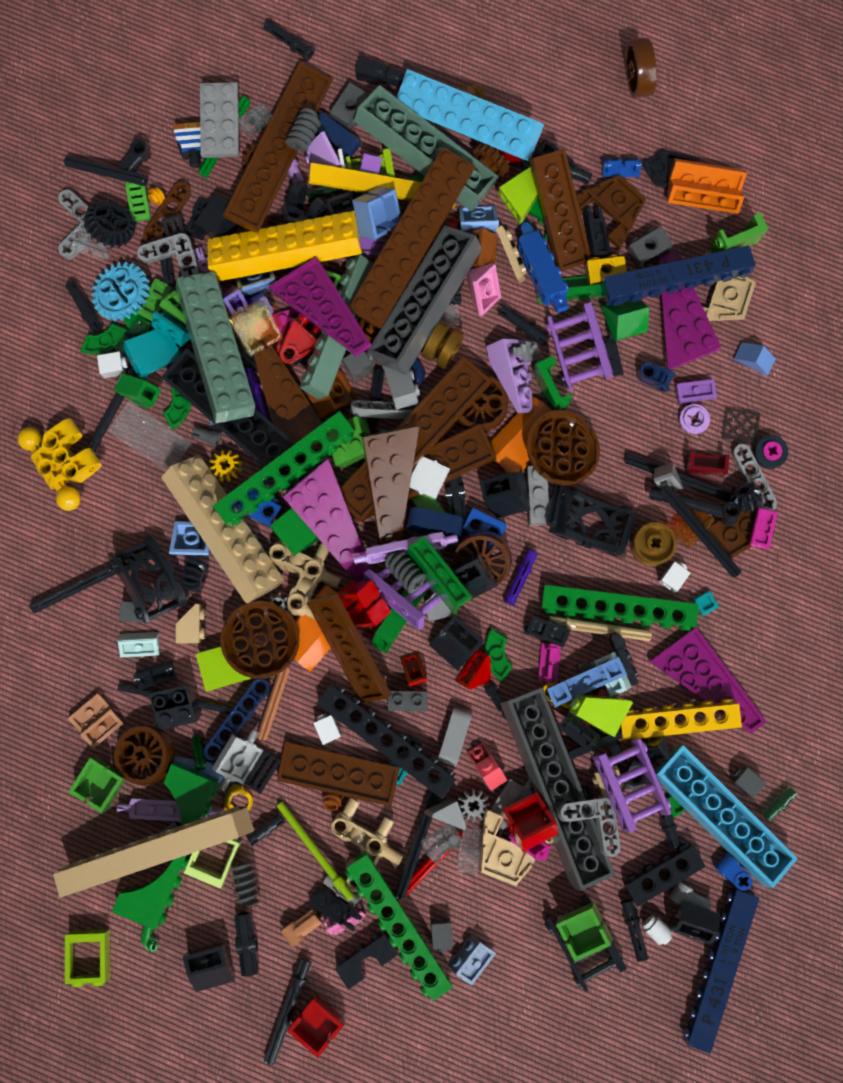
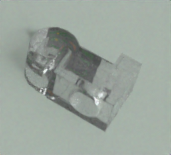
M260 104L239 118V131L250 141L256 132L269 124L273 114L264 104Z
M448 825L426 837L421 843L426 854L434 863H437L441 860V855L450 849L458 847L462 840L456 827Z

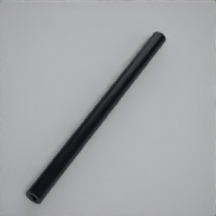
M119 683L117 689L118 691L149 697L148 694L150 692L156 691L147 688L139 690L137 686ZM197 699L199 707L227 714H230L233 710L232 706Z

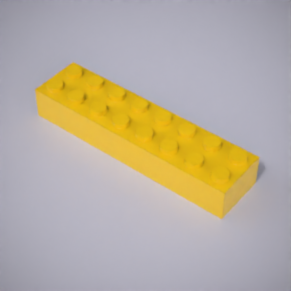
M355 211L260 229L259 233L247 231L208 239V268L210 272H215L217 282L302 266L315 257L320 262L362 254L361 237Z

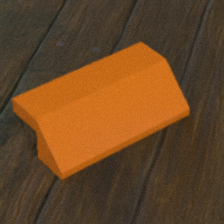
M674 159L669 175L667 202L739 214L744 200L741 189L747 172L742 169Z
M535 397L532 398V412L517 413L490 442L497 458L494 461L506 474L521 473L530 464L526 449L528 432L532 424L539 417L552 411L545 403Z
M326 584L315 598L336 592ZM350 605V606L346 609V611H348V610H349L350 608H352L353 606ZM306 615L298 616L295 622L299 630L300 642L294 660L311 672L331 647L315 619Z

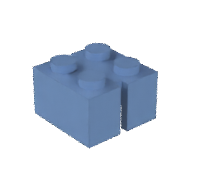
M380 186L368 192V194L352 200L360 237L376 240L387 234V231H393L401 219L396 189Z

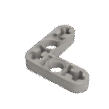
M63 190L58 196L60 204L80 222L60 243L58 248L62 257L70 260L75 258L93 239H91V234L86 233L84 215H76L78 208L83 207L87 211L89 207L72 191ZM66 196L72 200L73 206L68 201H65L64 198ZM79 233L86 234V238L83 241H77L76 237ZM72 240L78 245L77 247L71 242ZM66 247L70 248L71 252L68 253L64 249Z
M176 234L144 244L138 248L137 255L144 263H153L176 255L182 277L190 276L188 270H191L193 275L201 274L192 242L186 234ZM181 239L187 241L184 243L185 249L187 251H183L181 245H178L181 243ZM163 244L169 245V251L166 253L160 252V247ZM146 250L152 252L148 254V258L143 256ZM191 256L192 263L184 265V257Z
M599 798L564 803L558 807L557 815L560 820L565 822L595 818L601 853L606 857H615L619 854L620 840L616 814L610 799ZM584 804L590 807V813L587 816L581 811ZM603 804L608 806V809H605V811L601 810ZM566 810H576V813L569 814L568 816L564 815ZM605 822L611 824V831L609 833H605L603 830ZM605 836H612L613 839H605ZM613 845L614 849H611V851L607 850V846Z

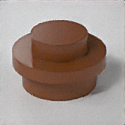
M325 794L322 799L323 807L329 811H336L341 806L342 799L337 794Z

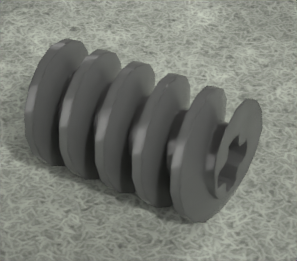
M301 109L285 143L294 150L307 152L308 146L312 143L311 140L315 137L314 134L318 131L317 128L321 125L318 115L311 109Z
M406 552L394 553L387 558L385 567L394 574V577L408 590L409 594L418 591L426 580V574L422 573L420 568H417L416 563H412L413 560L408 557Z
M254 862L242 863L230 868V871L236 872L235 875L231 876V879L237 880L236 883L232 884V887L238 888L237 891L233 892V895L239 896L234 903L240 904V907L260 903L259 899H255L259 892L253 890L258 886L257 883L252 882L256 880V876L251 875L255 868L250 867Z

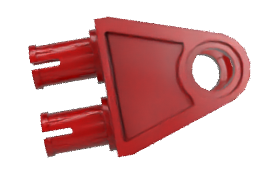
M301 314L297 318L289 317L275 348L276 353L285 363H294L315 350L314 344L321 334V330L317 326H314L311 331L305 330V325L309 320ZM290 348V353L284 356V351ZM294 353L292 358L286 359V357Z

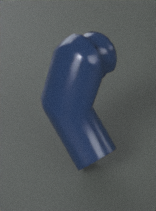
M416 358L412 364V368L415 371V380L412 382L413 385L417 384L418 386L423 383L426 372L419 359Z

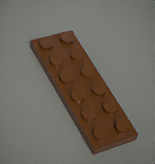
M565 148L529 159L556 266L562 272L586 263L591 259V254Z
M334 593L308 601L309 609L358 699L361 702L387 699L391 692L338 594Z
M285 742L277 781L391 807L400 767Z

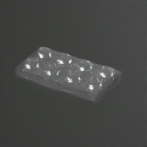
M130 400L108 430L109 433L165 472L171 465L179 463L192 445L190 441Z

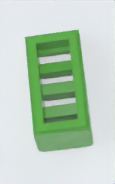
M125 182L133 220L135 222L151 220L147 187ZM139 195H142V196H143V197H140V198H134V199H133V196H139ZM144 203L141 206H134V204ZM143 210H145V212H146V213H141V214H136V213H135L136 211H143Z
M174 290L162 299L159 307L186 325L177 292Z

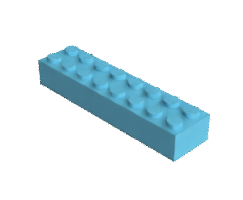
M408 69L397 95L398 100L422 118L526 161L531 159L544 124Z
M684 745L675 746L670 752L671 759L662 761L654 770L659 784L763 887L774 888L798 858Z

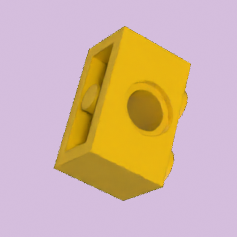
M611 255L605 259L594 257L589 259L585 265L587 286L601 284L606 276L627 272L625 257H619V255ZM608 268L610 273H604L601 269Z

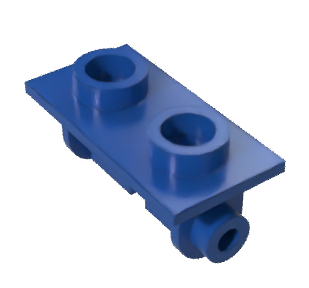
M602 159L603 177H615L618 175L622 177H640L642 166L640 159Z

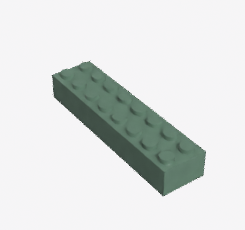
M379 85L357 109L354 122L424 176L428 173L442 147L475 165L476 167L457 199L459 203L471 212L475 210L495 185L499 177L382 86Z
M215 272L177 277V295L215 424L254 416L255 403Z

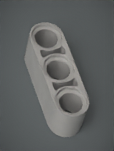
M457 707L453 708L438 761L454 767L457 766L473 712Z

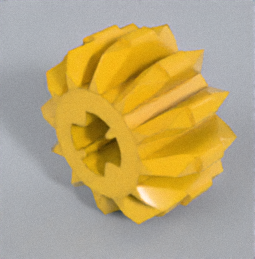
M221 450V456L215 453L214 456L217 459L210 460V463L214 465L210 467L211 471H215L214 477H219L221 482L224 481L225 477L228 482H231V476L237 479L238 476L235 472H242V469L238 467L242 465V461L238 460V454L233 455L232 450H229L227 455L224 450ZM226 462H228V464L230 465V467H229V468L226 467V470H224V468L222 467V465H223V464L226 465Z

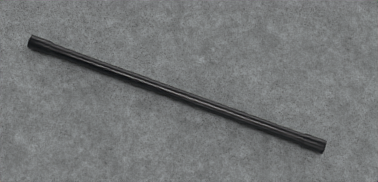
M175 283V285H174L172 291H174V290L176 291V283ZM131 365L126 375L136 377L137 375ZM118 393L115 394L86 449L91 448L95 453L125 397ZM76 469L73 470L72 476L76 473Z

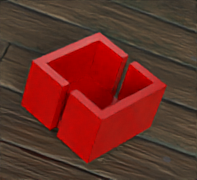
M372 580L348 583L337 593L345 609L358 600L347 611L356 628L377 626L391 613L387 602L379 597L378 588Z
M538 792L502 809L503 820L511 834H514V839L522 852L558 835L557 822L550 811L546 810V805Z
M314 994L303 1007V1010L290 1023L287 1032L318 1058L330 1044V1040H333L344 1027L345 1019L318 995Z

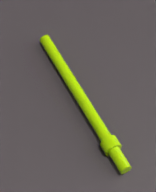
M284 802L278 804L277 808L332 879L334 887L337 890L339 889L348 901L355 896L346 886L344 878L337 874Z

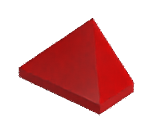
M478 649L472 654L456 680L457 683L469 690L491 681L490 656Z

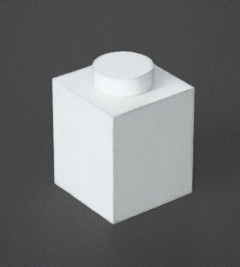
M120 352L97 356L99 372L103 378L120 376L122 373L127 374L128 361Z
M673 562L658 582L671 592H678L690 575V572L687 571L688 567L681 562Z
M325 713L316 718L317 722L314 723V726L323 745L342 736L332 715L328 716Z

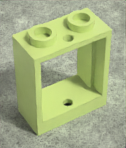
M238 838L227 841V843L234 846L222 875L195 865L200 851L192 853L184 874L221 889L242 841L238 840Z

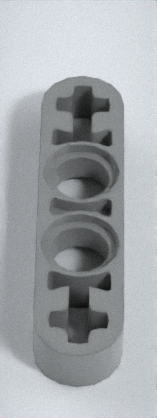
M354 400L351 402L350 413L354 416L368 418L405 419L418 404L396 410L394 402Z
M746 444L737 445L732 450V457L744 481H747L749 484L751 482L763 484L762 495L766 492L768 495L763 497L760 508L773 511L777 507V500L751 449ZM739 449H740L741 451H743V450L745 451V454H744L743 456H742V455H740V456L737 455V453L739 452ZM744 458L745 460H747L748 458L750 459V461H747L742 465L741 462L744 461ZM747 465L754 467L755 473L753 475L746 473L745 467ZM765 499L766 501H771L769 507H764Z

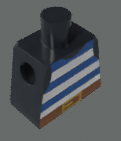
M200 122L173 124L182 159L189 160L191 168L200 167V158H202Z

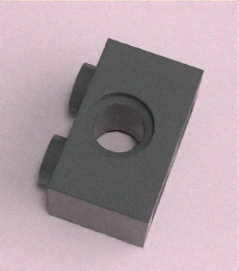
M349 83L331 109L330 118L350 132L352 127L357 126L354 118L358 107L369 97L368 93ZM350 106L355 107L353 110H348L347 108Z
M662 226L658 229H650L645 233L646 236L641 239L637 237L629 243L630 246L627 253L638 269L658 259L659 256L668 253L673 247V243ZM645 244L652 245L653 249H647Z
M367 351L362 352L356 357L350 354L342 359L344 369L354 384L373 373L372 366H374V360Z
M390 691L388 711L427 712L428 692Z

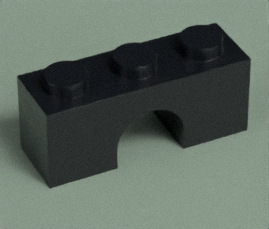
M386 931L375 933L370 937V942L365 945L364 943L359 944L353 949V954L350 956L345 954L337 960L338 964L335 970L348 990L365 978L366 973L361 967L363 959L373 957L383 966L398 955V949L396 947L393 948L388 940L389 935Z

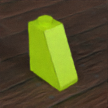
M531 167L499 187V197L519 225L523 223L538 198Z
M578 695L572 701L569 712L604 733L615 737L633 702L621 697Z

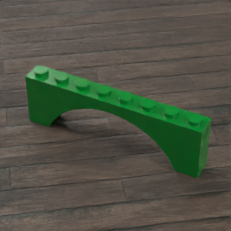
M175 761L169 768L164 784L174 796L180 813L181 825L202 819L204 815L209 814L212 804H210L211 798L216 796L220 786L217 785L218 778ZM188 855L173 859L166 871L151 882L133 888H124L119 893L112 912L155 931L160 925L163 926L168 916L165 913L167 907H171L175 899L173 892L175 888H179L183 879L180 875L182 870L186 869L190 860Z

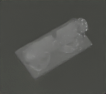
M78 231L75 232L71 244L74 250L87 254L88 250L91 249V256L102 261L104 259L108 261L112 249L110 245L104 247V243L99 242L97 244V240L91 239L89 234Z

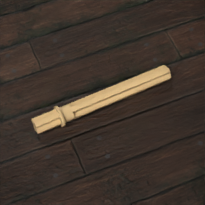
M549 616V620L566 626L573 631L603 635L617 632L623 638L650 641L652 632L649 630L571 619L569 616L566 618Z

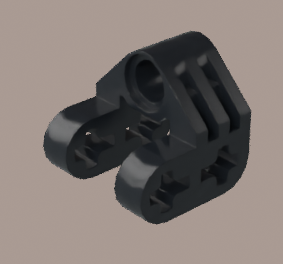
M297 180L291 186L288 197L285 198L282 210V225L324 217L327 212L328 203L321 197L316 198L311 203L309 212L305 216L301 209L305 203L308 186L301 180Z

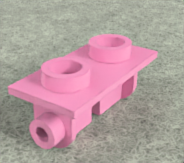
M360 903L355 908L350 904L348 905L352 910L360 914L362 918L366 916L362 910L359 911L362 909ZM348 914L345 921L350 922L353 925H356L360 923L362 919L360 921L356 920L350 914ZM328 917L323 920L325 926L329 927L326 931L331 935L340 934L345 930L343 925L340 926Z

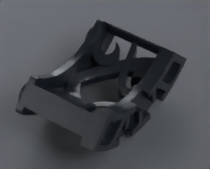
M577 488L563 489L562 493L564 496L560 506L557 525L555 527L550 526L549 533L563 540L576 542V545L590 550L595 548L602 551L603 554L625 559L628 540L635 519L638 517L632 511L633 509L628 506H621L620 508L597 501L582 494V491ZM573 499L578 502V507L571 506ZM570 507H572L573 512H575L574 515L569 511ZM605 511L610 512L612 514L608 516ZM596 512L602 519L606 529H600L588 538L586 537V527L579 518ZM617 516L627 518L623 530H616L614 526L622 524V522L616 521ZM575 522L581 528V531L579 533L575 532V527H577V525L574 524ZM608 533V535L603 536L604 541L598 539L599 534ZM622 533L619 545L617 546L616 534Z
M150 535L142 537L143 541L114 554L112 552L108 553L109 561H107L110 570L118 575L126 587L135 607V616L145 624L175 608H183L188 605L181 583L177 584L176 578L173 576V573L176 571L168 558L164 559V556L161 555L160 551L162 548ZM125 560L124 562H127L128 566H124L121 561ZM149 560H153L155 564L149 565ZM140 566L147 570L160 571L161 575L156 580L155 590L149 589L137 582ZM160 582H166L167 587L162 586V591H160ZM154 599H157L158 608L147 613L144 603L149 602L151 608L154 604ZM162 600H172L171 602L162 605Z

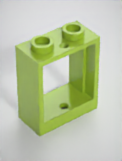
M110 929L69 931L66 933L65 984H71L72 987H81L86 983H91V986L104 985L110 979ZM100 942V975L73 976V943Z

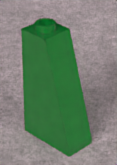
M404 589L401 596L406 597L409 594L408 590ZM427 590L424 591L421 595H419L416 599H414L410 604L417 608V606L425 596ZM393 609L390 610L391 613L386 616L371 642L372 646L386 655L407 624V621Z

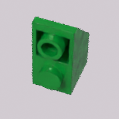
M122 373L113 391L144 409H148L154 406L161 389L143 379Z

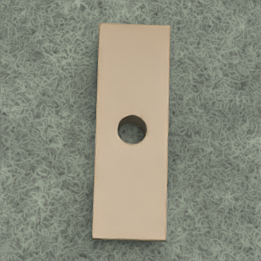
M503 226L496 228L519 283L526 281L524 275L527 274L523 263L519 264L517 258L520 257L517 247H512L510 241L513 238L509 229L505 231Z

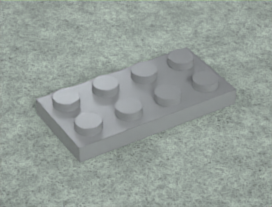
M237 82L200 83L202 158L239 157V100Z

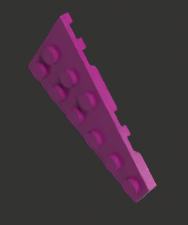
M676 249L658 258L659 265L681 260ZM694 288L691 290L681 289L673 294H668V292L661 294L667 369L673 370L721 350V345Z
M317 257L268 286L271 292L355 357L372 347Z
M326 458L284 493L282 497L357 582L370 569V566L367 562L358 564L354 562L353 556L365 553L329 459Z
M696 627L649 661L703 701H713L714 703H721L722 699L737 701L740 706L741 728L752 734L767 722ZM717 710L724 715L723 710Z

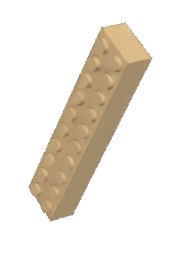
M237 806L60 867L61 872L53 874L59 897L61 898L236 839L253 832L254 828L247 807L240 809Z

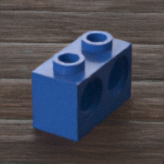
M258 490L250 492V499L258 497ZM273 498L267 503H261L256 512L251 515L248 513L247 516L271 528L270 526L279 518L283 508L279 506L280 502ZM241 501L236 508L238 511L241 510L243 507V503ZM268 507L274 508V513L271 516H265L264 514L265 509Z
M473 508L462 531L465 532V536L471 532L478 531L470 527V522L475 520L480 523L478 530L488 531L489 529H494L502 537L507 524ZM487 541L486 546L491 548L494 543Z

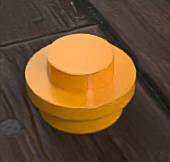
M158 187L150 188L148 190L149 200L154 205H162L165 200L162 191Z

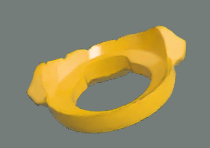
M234 784L225 794L223 808L225 810L234 808L231 804V799L234 795L243 794L248 798V811L252 807L253 800L250 793L244 790L242 785Z

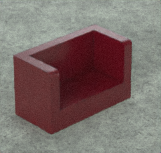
M691 450L686 455L685 473L723 477L728 473L730 455L695 454V451Z

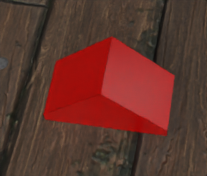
M418 652L400 658L409 687L428 681Z

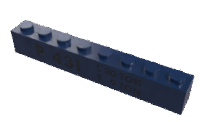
M748 245L606 276L603 278L601 288L607 306H618L626 301H639L644 297L654 298L667 292L668 294H673L685 288L686 290H691L703 284L704 286H709L717 281L727 282L735 277L745 278L751 275L756 264Z
M734 887L726 895V908L720 914L719 935L714 940L713 949L710 948L707 960L709 961L707 968H704L701 974V987H698L695 993V1006H692L689 1012V1025L685 1026L683 1031L684 1042L688 1046L711 1054L760 899L754 894Z

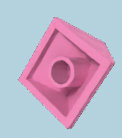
M494 263L470 269L467 273L473 305L480 316H483L501 298L496 265Z

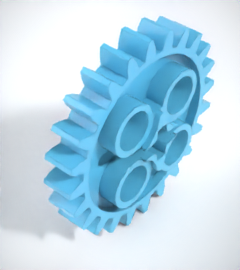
M118 262L117 267L111 264V270L105 268V274H99L101 279L95 280L98 285L92 287L96 291L91 294L95 298L92 300V303L95 305L94 308L108 320L112 319L115 322L117 319L123 321L124 316L130 319L131 313L137 315L136 309H143L141 303H147L144 297L150 296L146 291L151 289L147 285L150 281L146 278L147 275L143 270L133 263L129 264L127 262L124 265ZM113 281L119 286V289L114 285ZM122 293H123V295L126 296V298L128 299V303H127L126 300L122 297Z

